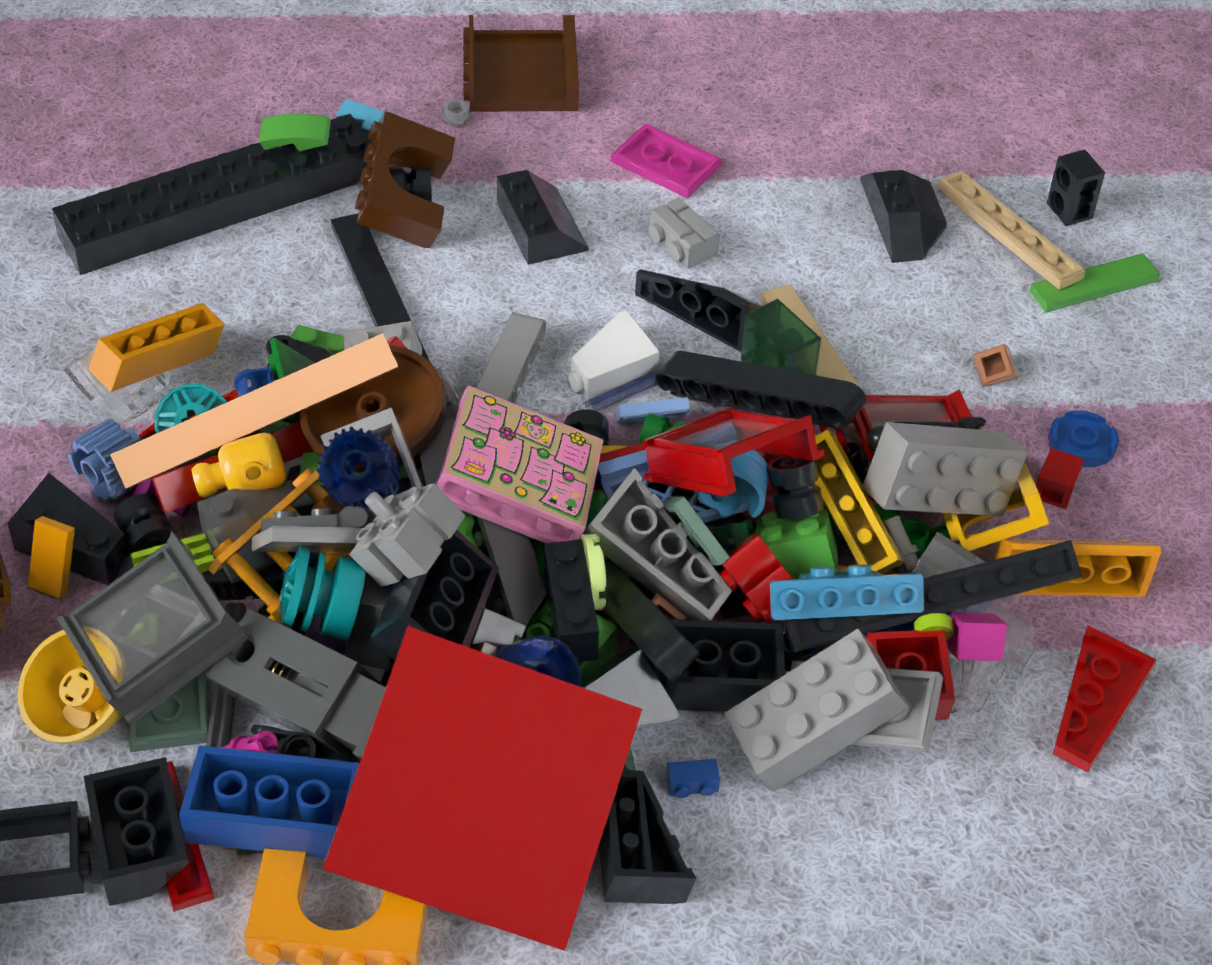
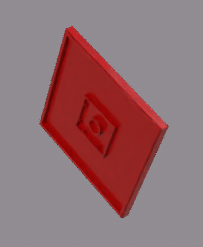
M408 626L322 870L565 951L642 709Z

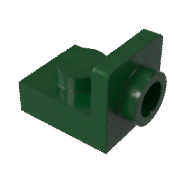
M751 519L720 525L715 528L717 541L727 554L752 534H755Z

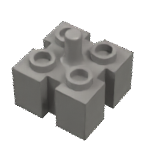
M435 483L421 488L412 487L404 494L396 497L390 495L385 499L377 492H373L366 498L365 503L377 515L373 520L375 524L369 523L356 536L358 543L349 555L381 587L399 582L403 575L409 579L426 574L442 552L440 546L444 540L452 537L465 518V515Z

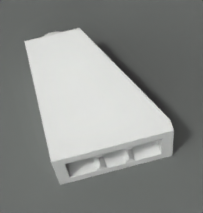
M623 310L571 357V373L568 375L570 386L574 392H580L586 401L593 400V398L606 392L609 393V391L622 385L625 386V384L644 376L645 379V375L656 372L659 369L660 352L630 314Z

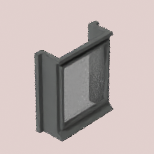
M171 532L167 543L66 617L61 615L57 618L106 701L123 715L130 725L249 638L243 628L226 611L194 563L193 559L195 556L189 547L173 532Z

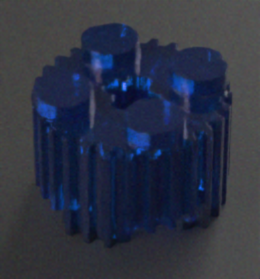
M352 426L349 431L341 429V434L335 432V438L329 440L330 446H324L323 448L326 452L320 453L322 461L318 462L320 467L316 468L320 475L318 478L322 483L321 485L336 503H339L342 508L345 506H362L369 510L365 500L371 493L377 492L383 499L390 495L395 496L400 487L398 480L401 479V476L398 472L401 471V468L398 465L399 460L389 443L384 438H381L378 433L373 434L371 430L365 433L363 428H360L358 431ZM362 464L366 470L358 476L352 474L356 473L355 467Z

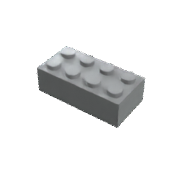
M886 422L862 488L883 509L1003 516L1028 451L1003 431Z
M856 629L725 712V715L756 776L775 791L902 713L909 706L875 647L859 629Z

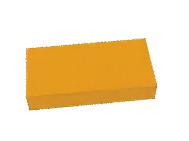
M44 516L35 520L28 579L29 588L58 599L66 595L69 584L75 533L74 527Z

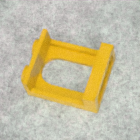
M1026 463L1023 464L1017 479L1019 487L1013 490L1005 512L1026 506L1030 516L978 534H966L964 532L969 526L993 516L943 513L952 542L960 540L964 553L1049 524L1039 492Z

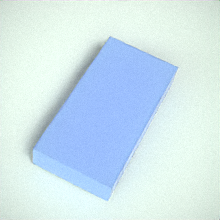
M688 397L619 405L615 411L616 422L619 425L644 422L648 413L668 418L683 417L690 409Z

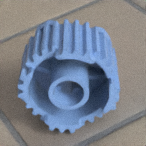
M108 419L75 438L72 446L74 451L69 453L67 457L70 459L69 463L72 465V470L75 471L77 476L84 474L86 480H89L90 485L94 486L95 489L90 491L91 494L100 502L106 504L137 486L125 488L110 454L141 441V438L132 428L125 431L113 419Z

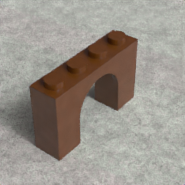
M385 111L379 122L373 121L369 130L368 139H371L372 143L368 145L365 152L364 162H367L368 165L364 168L359 185L364 187L360 191L355 203V209L359 210L357 223L423 248H430L441 231L445 207L412 195L402 189L393 179L389 167L404 166L411 169L430 167L431 176L441 179L452 161L455 137Z

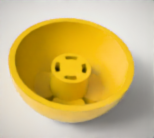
M83 627L116 683L119 684L130 676L127 660L116 643L98 630ZM64 630L48 637L30 655L19 680L18 705L24 722L37 736L59 744H77L104 734L119 720L121 714L106 701Z

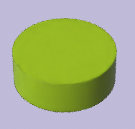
M943 613L926 614L914 622V629L919 630V632L945 630L946 640L954 635L953 620L950 616Z

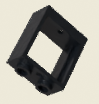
M77 801L0 810V841L69 833L70 859L69 868L0 876V904L84 893V877L91 876V859L89 851L84 852L83 841L91 840L89 817L81 816Z

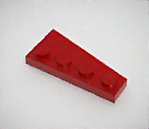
M1087 625L1053 755L1088 773L1152 672L1157 659Z

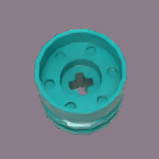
M184 384L174 388L161 399L155 412V431L160 433L191 419L194 415L198 416L225 404L227 401L215 389L203 384ZM221 447L211 452H208L202 456H199L193 460H190L186 463L215 454L220 450Z
M299 546L293 561L287 567L279 599L281 611L280 624L291 628L296 613L300 612L299 630L306 632L313 617L317 616L320 617V635L347 641L358 612L366 571L354 559L344 556L337 558L331 572L326 571L325 552L322 551L317 552L312 567H309L310 548Z

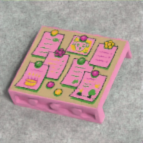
M467 385L454 413L457 414L443 466L435 484L460 510L544 543L579 540L586 527L603 439Z

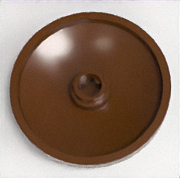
M389 346L398 368L300 411L301 428L310 448L321 460L331 465L320 435L392 407L411 455L415 457L435 438L446 414L447 401L445 389L435 367L426 358L412 350ZM393 435L341 454L346 470L350 472H377L403 464Z

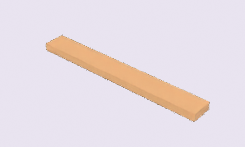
M382 333L110 455L125 488L128 489L153 476L222 447L228 442L240 439L398 368V365Z

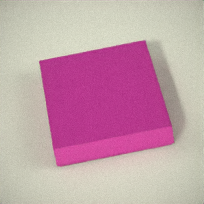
M646 123L611 154L612 163L686 198H689L722 166L721 158Z

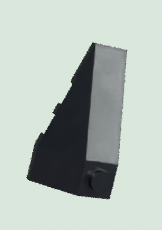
M643 269L636 272V296L741 353L749 348L765 332L768 309L741 294L725 288Z

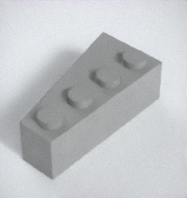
M634 468L584 530L583 534H597L600 539L596 545H600L604 555L652 593H658L685 615L686 620L710 621L732 590L703 553H698L687 539L688 534L680 524H675L663 507L665 505L655 493L652 494L641 481L643 479L642 476Z

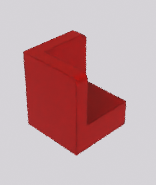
M1050 448L1036 483L1041 501L1067 510L1084 459Z

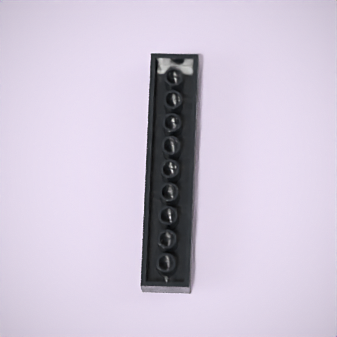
M351 114L331 119L328 145L298 151L293 143L267 150L260 143L250 144L237 150L222 153L218 156L190 163L177 169L162 172L158 175L130 182L117 188L54 207L52 212L57 235L79 274L82 275L358 184L364 168L368 165L367 162H364V156L368 145L372 142Z

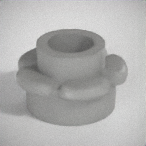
M450 100L444 106L442 119L446 123L460 126L465 122H469L472 118V113L469 112V105L463 100Z

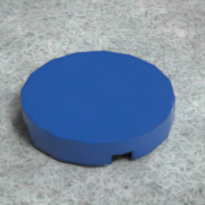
M1073 410L1066 412L1065 416L1059 419L1057 417L1053 420L1048 434L1051 448L1084 459L1082 467L1094 468L1108 463L1114 457L1119 444L1118 433L1112 425L1111 429L1106 424L1105 418L1089 411Z

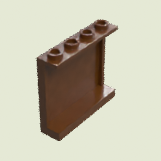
M469 15V27H463V62L469 63L463 64L464 82H469L463 83L464 101H470V112L578 111L579 81L575 15H563V30H474L473 15Z

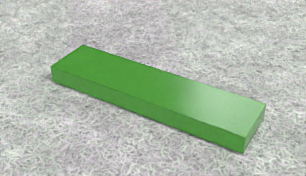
M1144 253L1086 268L1083 280L1061 290H1058L1047 280L1032 283L1030 292L1044 311L1050 312L1158 282L1160 273Z

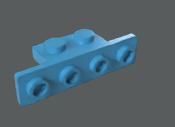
M849 565L848 572H834V567L818 566L811 567L810 574H799V579L773 580L770 582L771 618L774 620L921 613L924 611L923 576L919 573L882 575L874 570L871 571V565Z

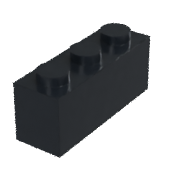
M582 540L544 543V577L559 664L598 660L599 628Z

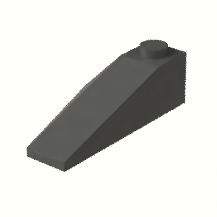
M296 479L287 480L283 486L274 489H231L197 502L202 532L205 533L213 551L226 539L230 538L235 542L296 488L292 484ZM339 483L320 485L328 494L334 491L340 500L343 498ZM306 493L292 507L301 516H311L312 507L317 503ZM252 541L239 552L257 573L267 570L276 563L274 560H271L266 552H252ZM227 563L223 566L231 583L242 580Z

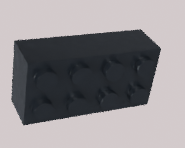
M458 530L454 532L450 539L444 540L440 546L442 552L426 574L409 579L403 575L399 582L394 583L370 638L394 660H396L408 626L469 647L500 567Z

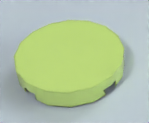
M595 533L582 534L580 540L583 542L595 610H603L606 605V599H599V592L605 591L606 573L603 550L600 548V545H596L600 538Z

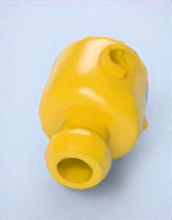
M259 433L228 442L218 452L219 462L213 464L206 462L198 463L191 469L197 492L201 497H210L219 489L226 487L228 490L274 489L283 486L287 480L278 443L275 437L269 433Z

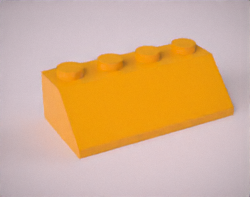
M1053 538L1004 539L998 542L994 560L1069 540ZM1071 540L1082 577L1016 594L1145 597L1162 552L1161 547L1147 541Z

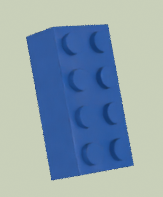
M199 745L179 814L184 840L186 843L264 851V848L306 852V856L326 858L359 763Z

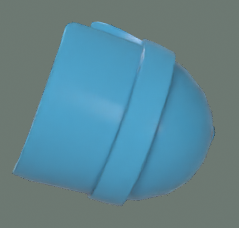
M755 450L730 459L737 492L725 497L712 494L722 500L717 502L712 499L711 494L697 491L699 502L717 510L722 518L733 515L740 505L744 503H749V513L752 518H756L763 511L769 479L768 468L764 458Z

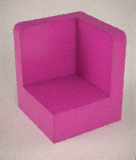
M951 612L950 617L953 620L954 635L948 639L947 649L958 660L1001 661L1003 659L1007 629L1006 622L994 613Z

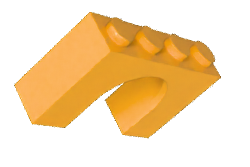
M264 848L245 933L248 957L254 958L263 964H275L279 960L297 962L299 965H419L428 905L383 891L379 908L363 924L347 930H329L319 927L308 920L301 911L309 873L306 852Z

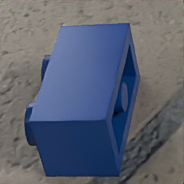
M705 759L667 763L666 780L669 796L685 798L690 794L709 796L719 792L720 776L717 760Z

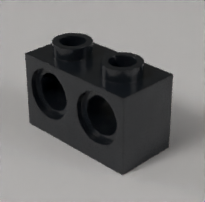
M1085 149L1058 156L1047 204L1065 226L1093 219L1105 176V171Z

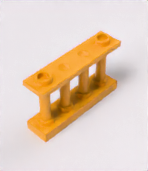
M322 464L314 472L309 468L306 469L292 483L296 488L261 519L274 518V512L296 511L292 505L306 493L316 503L329 495L318 484L328 471V468ZM260 519L235 542L228 538L212 553L216 559L208 570L214 575L227 563L268 606L266 610L271 614L268 618L280 623V596L239 554L252 541L255 535L261 533ZM266 552L285 572L294 559L288 552ZM325 553V570L331 572L339 556L352 558L349 555L350 553Z

